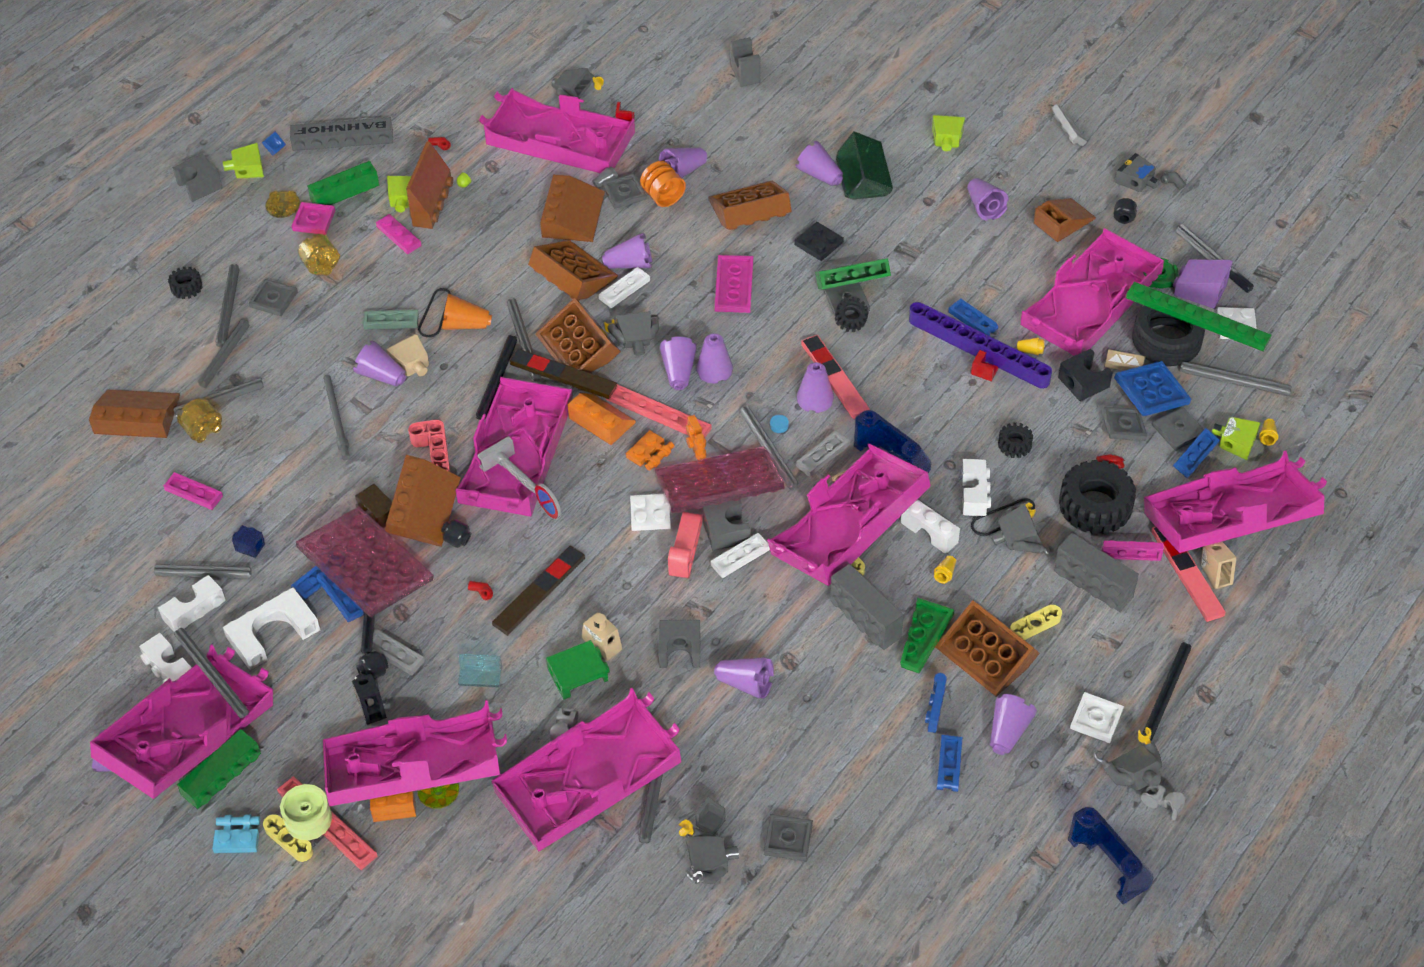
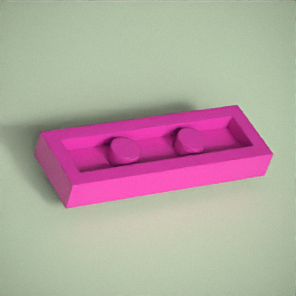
M390 214L376 222V227L406 254L421 247V241Z
M175 472L163 485L165 491L211 510L214 509L223 497L221 491Z
M1110 540L1103 541L1101 551L1114 559L1161 561L1164 546L1163 543Z

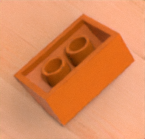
M579 393L568 403L569 419L610 445L616 442L636 423V420L594 394Z

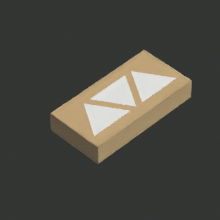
M1108 350L1105 367L1123 371L1143 366L1145 356Z

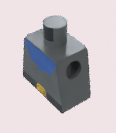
M1135 153L1117 170L1115 183L1141 192L1147 185L1156 189L1160 180L1154 177L1155 166Z

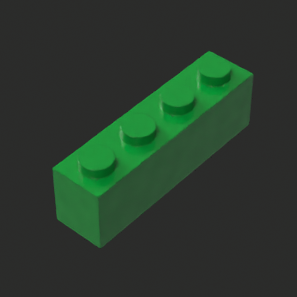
M370 161L307 185L310 201L314 204L333 205L380 186L377 170Z
M882 258L817 271L815 275L818 289L823 290L891 276L888 258Z
M240 729L177 784L181 796L197 810L202 805L207 804L218 791L226 787L227 783L234 777L239 776L244 768L257 760L261 754L258 743Z

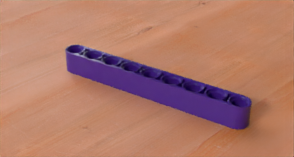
M915 302L910 305L909 322L913 326L975 357L979 350L986 352V362L1038 388H1047L1050 385L1052 368L1049 365L923 303Z

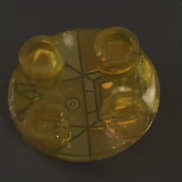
M273 191L269 194L265 207L271 216L285 218L293 215L299 209L300 200L294 191Z

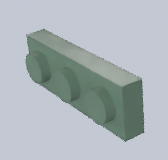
M418 310L364 311L363 327L364 329L418 328L419 312Z

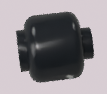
M1129 198L1119 199L1114 206L1113 214L1115 220L1121 224H1128L1134 221L1137 214L1136 202Z
M457 519L446 522L441 530L443 540L456 548L465 546L472 534L470 527Z
M372 651L360 656L356 669L358 674H372L373 678L376 679L385 675L386 669H388V661L383 653L380 654L378 651Z

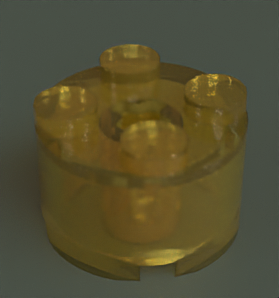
M315 234L313 238H306L300 244L298 254L310 273L327 276L331 274L332 269L337 265L340 254L326 235Z
M197 398L190 401L182 408V415L177 417L178 424L197 443H202L209 434L217 433L222 429L221 414L206 398H204L205 400Z

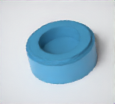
M775 415L771 418L770 429L773 432L784 433L788 430L789 421L787 417Z

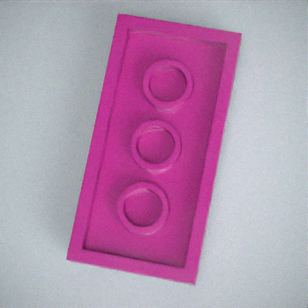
M718 255L715 312H751L753 256Z

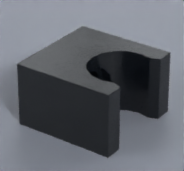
M1091 348L1060 363L1058 378L1080 402L1110 388L1113 372L1110 368H1105L1099 372L1090 371L1095 353Z

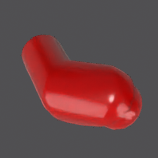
M445 137L428 138V142L442 150H448L451 147V143Z
M469 581L468 590L477 591L483 600H490L493 597V591L488 583Z

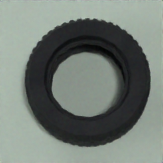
M1144 305L1136 315L1132 339L1136 350L1142 356H1145V359L1152 363L1162 361L1166 366H1178L1182 362L1193 360L1198 355L1202 347L1205 329ZM1159 325H1170L1183 331L1186 336L1179 339H1169L1159 336L1151 328Z

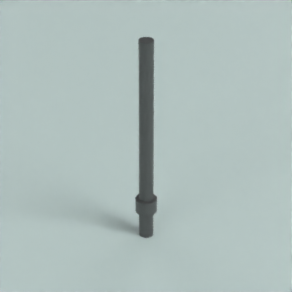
M325 375L323 379L337 433V446L341 450L342 459L346 461L350 459L348 439L345 438L331 376Z

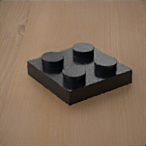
M815 222L794 240V245L822 261L844 242V237L819 222Z

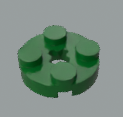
M1161 258L1164 260L1162 275L1159 274L1158 278L1152 281L1149 287L1159 289L1173 287L1174 281L1178 277L1177 266L1174 263L1173 265L1168 263L1169 260Z

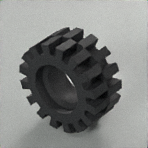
M186 266L182 270L177 268V272L172 271V275H169L168 283L170 290L176 298L181 297L185 299V297H188L190 299L191 295L197 296L196 292L200 293V289L203 288L200 274L195 268L193 270L192 267L186 269Z
M847 297L844 301H840L835 312V321H837L836 324L838 326L841 325L840 329L843 330L845 327L847 328L846 332H849L850 329H852V332H855L856 329L859 331L861 327L865 326L869 311H867L868 307L864 306V301L860 303V299L857 298L855 301L854 297H851L850 300ZM849 309L855 310L858 313V318L855 320L848 319L845 316V311Z
M1013 422V426L1009 423L1007 427L1005 425L1002 427V430L999 432L998 448L1001 449L1002 453L1005 452V456L1008 457L1011 454V458H1015V455L1021 458V455L1026 456L1027 453H1030L1033 434L1031 429L1028 430V426L1023 427L1022 423L1017 426V422ZM1018 438L1022 440V442L1014 443L1011 442L1009 439Z

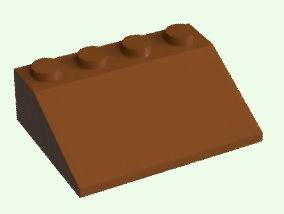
M426 141L406 190L412 225L414 227L433 229L435 222H438L439 212L443 210L444 200L448 198L449 188L453 186V177H451L447 164L428 141Z
M553 174L540 222L542 238L593 242L605 191L572 176Z
M773 180L708 197L721 225L728 230L736 229L740 225H752L755 221L759 220L768 221L771 217L775 216L783 217L787 215L786 213L792 212L789 192Z
M570 240L534 246L528 263L535 272L544 276L547 281L555 284L559 290L567 293L571 299L576 298L578 301L591 297L618 277L616 273Z
M576 298L569 302L535 334L556 362L588 373L607 365L621 352L586 307Z
M107 389L93 405L89 417L93 433L167 438L175 414L173 408L177 407L180 394Z
M406 455L386 522L385 533L442 547L444 540L441 530L443 525L449 522L456 497V488L459 486L461 477L425 459Z
M972 600L935 646L936 649L996 697L1024 673L1040 654L1034 647L974 600Z

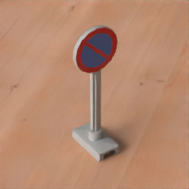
M509 436L478 454V458L482 462L480 468L484 472L497 464L504 466L525 487L536 494L540 505L550 517L557 519L561 516L560 505L552 491L544 484L536 486L530 478L509 460V457L515 454L513 440Z

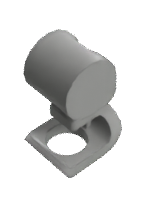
M560 708L556 718L557 724L553 725L550 730V742L577 724L578 711Z
M1148 785L1141 796L1142 802L1150 808H1157L1160 804L1167 808L1168 804H1170L1173 810L1172 820H1176L1185 804V796L1181 792H1169L1166 795V789L1161 785L1156 787Z

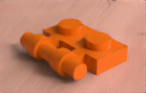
M695 415L687 417L688 425H686L688 437L686 442L688 447L692 448L695 452L697 462L704 463L707 456L705 450L706 439L702 434V427Z
M649 430L626 452V458L640 467L646 462L645 468L650 471L654 467L656 468L664 457L669 456L675 446L672 442L664 445V438Z

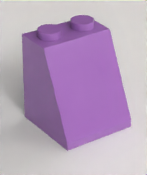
M1188 260L1186 266L1183 265L1180 270V277H1176L1174 281V295L1215 309L1227 286L1233 261Z

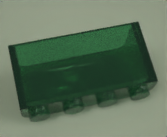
M853 131L839 148L836 155L837 165L843 173V180L841 182L845 197L856 200L887 196L892 192L893 185L882 142Z

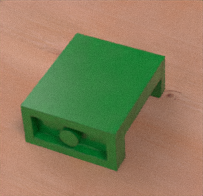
M591 640L546 658L547 669L563 700L571 697L570 690L599 678H602L604 683L608 681L609 666L606 661L603 662L601 660L600 649L598 646L595 647Z

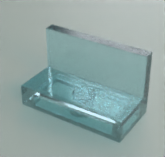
M459 655V686L499 687L502 671L500 656Z

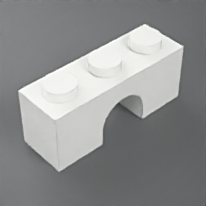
M963 459L962 486L973 487L964 488L963 515L986 516L987 508H991V497L987 496V494H990V482H987V479L990 478V468H986V460Z
M918 499L901 515V524L914 533H917L921 528L925 529L931 537V544L945 554L959 541L960 528Z
M209 575L192 585L196 596L193 601L182 603L174 597L158 607L162 619L173 632L179 628L185 629L188 625L202 618L206 613L226 601L222 589Z
M158 633L139 646L142 652L140 655L142 661L146 665L150 664L152 666L153 673L157 678L162 677L163 683L169 678L172 681L177 680L192 668L183 657L174 663H167L175 657L171 644L161 633Z

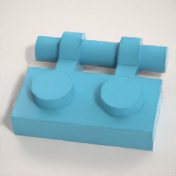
M245 814L244 817H233L232 815L216 817V826H224V830H215L213 852H257L259 831L258 829H252V825H260V816ZM233 825H243V829L232 830Z

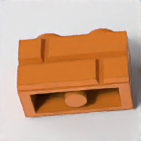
M414 791L370 799V811L373 822L416 817Z

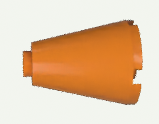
M448 294L442 323L443 330L486 329L487 325H491L492 315H489L488 310L455 295Z

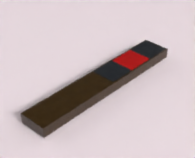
M519 348L510 359V365L606 399H610L617 388V382Z
M570 545L492 621V625L508 636L585 560V554Z

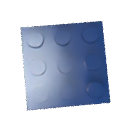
M1162 361L1117 372L1114 377L1143 417L1189 405L1192 400Z

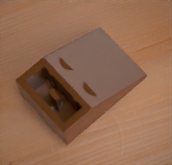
M1072 198L1048 200L1035 209L1034 224L1056 242H1059L1095 220L1096 217Z

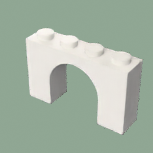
M294 588L282 592L279 596L266 601L263 605L248 611L245 615L229 622L223 627L227 640L249 670L268 661L264 648L256 639L258 630L264 624L276 620L285 621L293 626L302 640L320 631L316 616Z

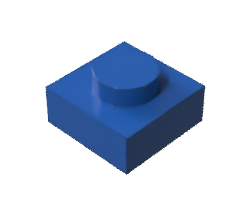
M276 131L262 142L272 156L286 145Z

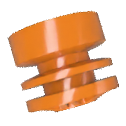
M665 161L652 163L645 169L640 179L641 187L660 207H669L675 204L683 196L686 189L685 181Z

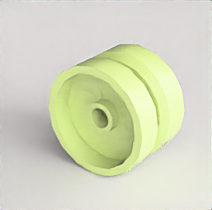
M310 784L295 786L282 798L280 804L281 815L286 829L291 836L299 840L308 841L325 834L331 826V809L327 796L321 788Z

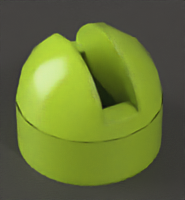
M464 172L457 177V185L459 187H467L472 182L471 178Z

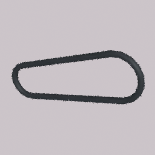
M439 288L435 290L430 299V302L418 326V332L423 337H434L441 331L442 323L444 320V311L442 314L438 331L436 333L431 335L423 334L421 332V326L424 322V319L429 311V308L433 302L436 293L438 291L444 290L448 292V294H451L450 291L446 288Z
M1022 498L987 512L986 516L1022 501L1030 502L1033 505L1031 510H1034L1035 503L1031 499ZM978 516L971 522L972 531L980 536H988L1001 529L998 527L988 533L976 531L974 528L975 521L985 516Z

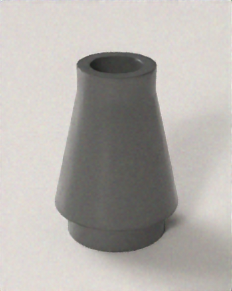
M607 167L592 182L596 188L602 187V182L619 177L613 167Z

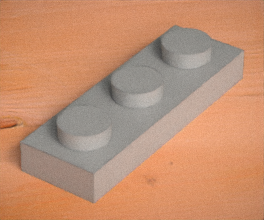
M1058 104L1053 106L1054 117L1062 123L1061 128L1070 135L1068 137L1073 144L1078 143L1083 147L1087 141L1066 109Z
M837 431L833 432L796 462V467L811 477L849 446V440Z
M376 629L374 631L372 651H378L380 654L383 653L391 664L413 675L425 662L424 657L379 630Z

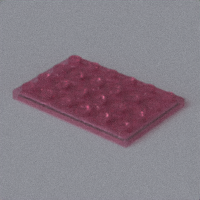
M765 446L654 469L656 479L671 513H681L684 510L699 509L707 505H718L726 501H737L741 498L755 497L763 493H774L785 489L784 481Z
M359 506L296 541V547L370 617L433 581L434 575Z

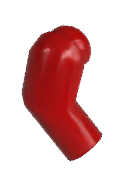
M1108 454L1096 457L1098 462H1103L1104 460L1108 461V464L1114 463L1118 465L1119 469L1125 467V460L1121 456Z

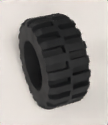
M1091 460L1089 463L1087 461L1081 462L1080 466L1078 464L1073 466L1065 474L1059 497L1060 511L1068 522L1071 521L1072 526L1081 528L1083 532L1090 531L1092 534H1098V532L1108 534L1111 530L1112 532L1119 530L1132 515L1136 498L1134 481L1130 476H1127L1128 473L1124 469L1120 470L1119 466L1114 463L1111 465L1108 464V461L1104 460L1103 462H1098V460ZM1089 491H1098L1108 495L1112 501L1096 503L1088 500L1082 494Z

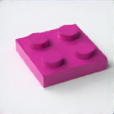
M301 202L291 226L292 231L326 235L335 213V206Z

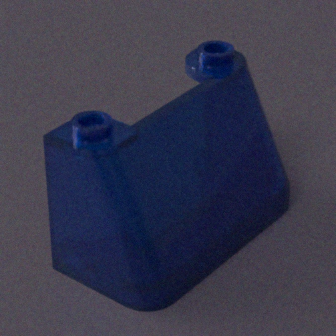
M872 410L863 411L855 417L854 447L859 451L869 447V444L877 448L881 446L890 454L928 473L930 472L931 459L918 443Z
M1085 807L1073 814L1067 840L1073 847L1078 846V844H1084L1091 850L1098 845L1124 875L1118 879L1117 883L1120 885V890L1116 894L1117 899L1122 904L1127 903L1151 887L1154 879L1152 871L1096 809Z

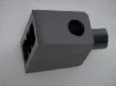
M372 674L357 675L352 684L366 724L369 725L387 718L379 689ZM373 699L374 704L372 706H368L366 700Z

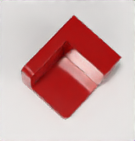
M617 102L615 112L617 119L630 122L632 119H635V112L622 111L621 102Z
M979 350L972 362L971 375L992 382L998 367L986 363V352Z

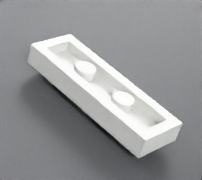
M637 267L601 292L599 300L612 308L648 283L650 276Z
M757 533L711 560V566L724 578L766 553L770 548L764 538Z

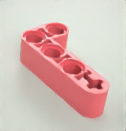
M430 420L411 424L408 428L411 444L414 447L429 446L431 463L450 472L443 422L440 420Z
M682 513L674 547L671 546L669 550V576L690 577L702 527V514Z

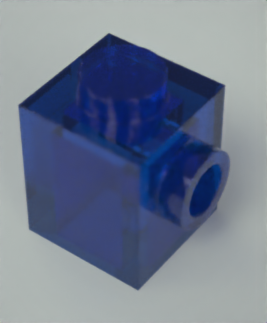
M241 525L232 537L235 551L253 558L258 556L265 545L262 532L253 527Z

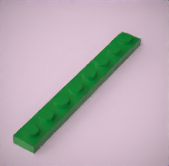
M1137 282L1132 284L1126 295V298L1263 352L1272 336Z

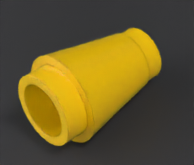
M1038 337L1018 340L1017 350L1038 356L1039 354H1044V339Z
M1266 419L1259 434L1260 441L1267 446L1275 444L1278 440L1276 424L1273 419Z
M946 556L934 569V578L937 582L945 584L952 579L956 565V559L953 556Z

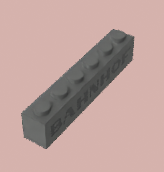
M391 117L290 125V141L293 151L393 143V127Z

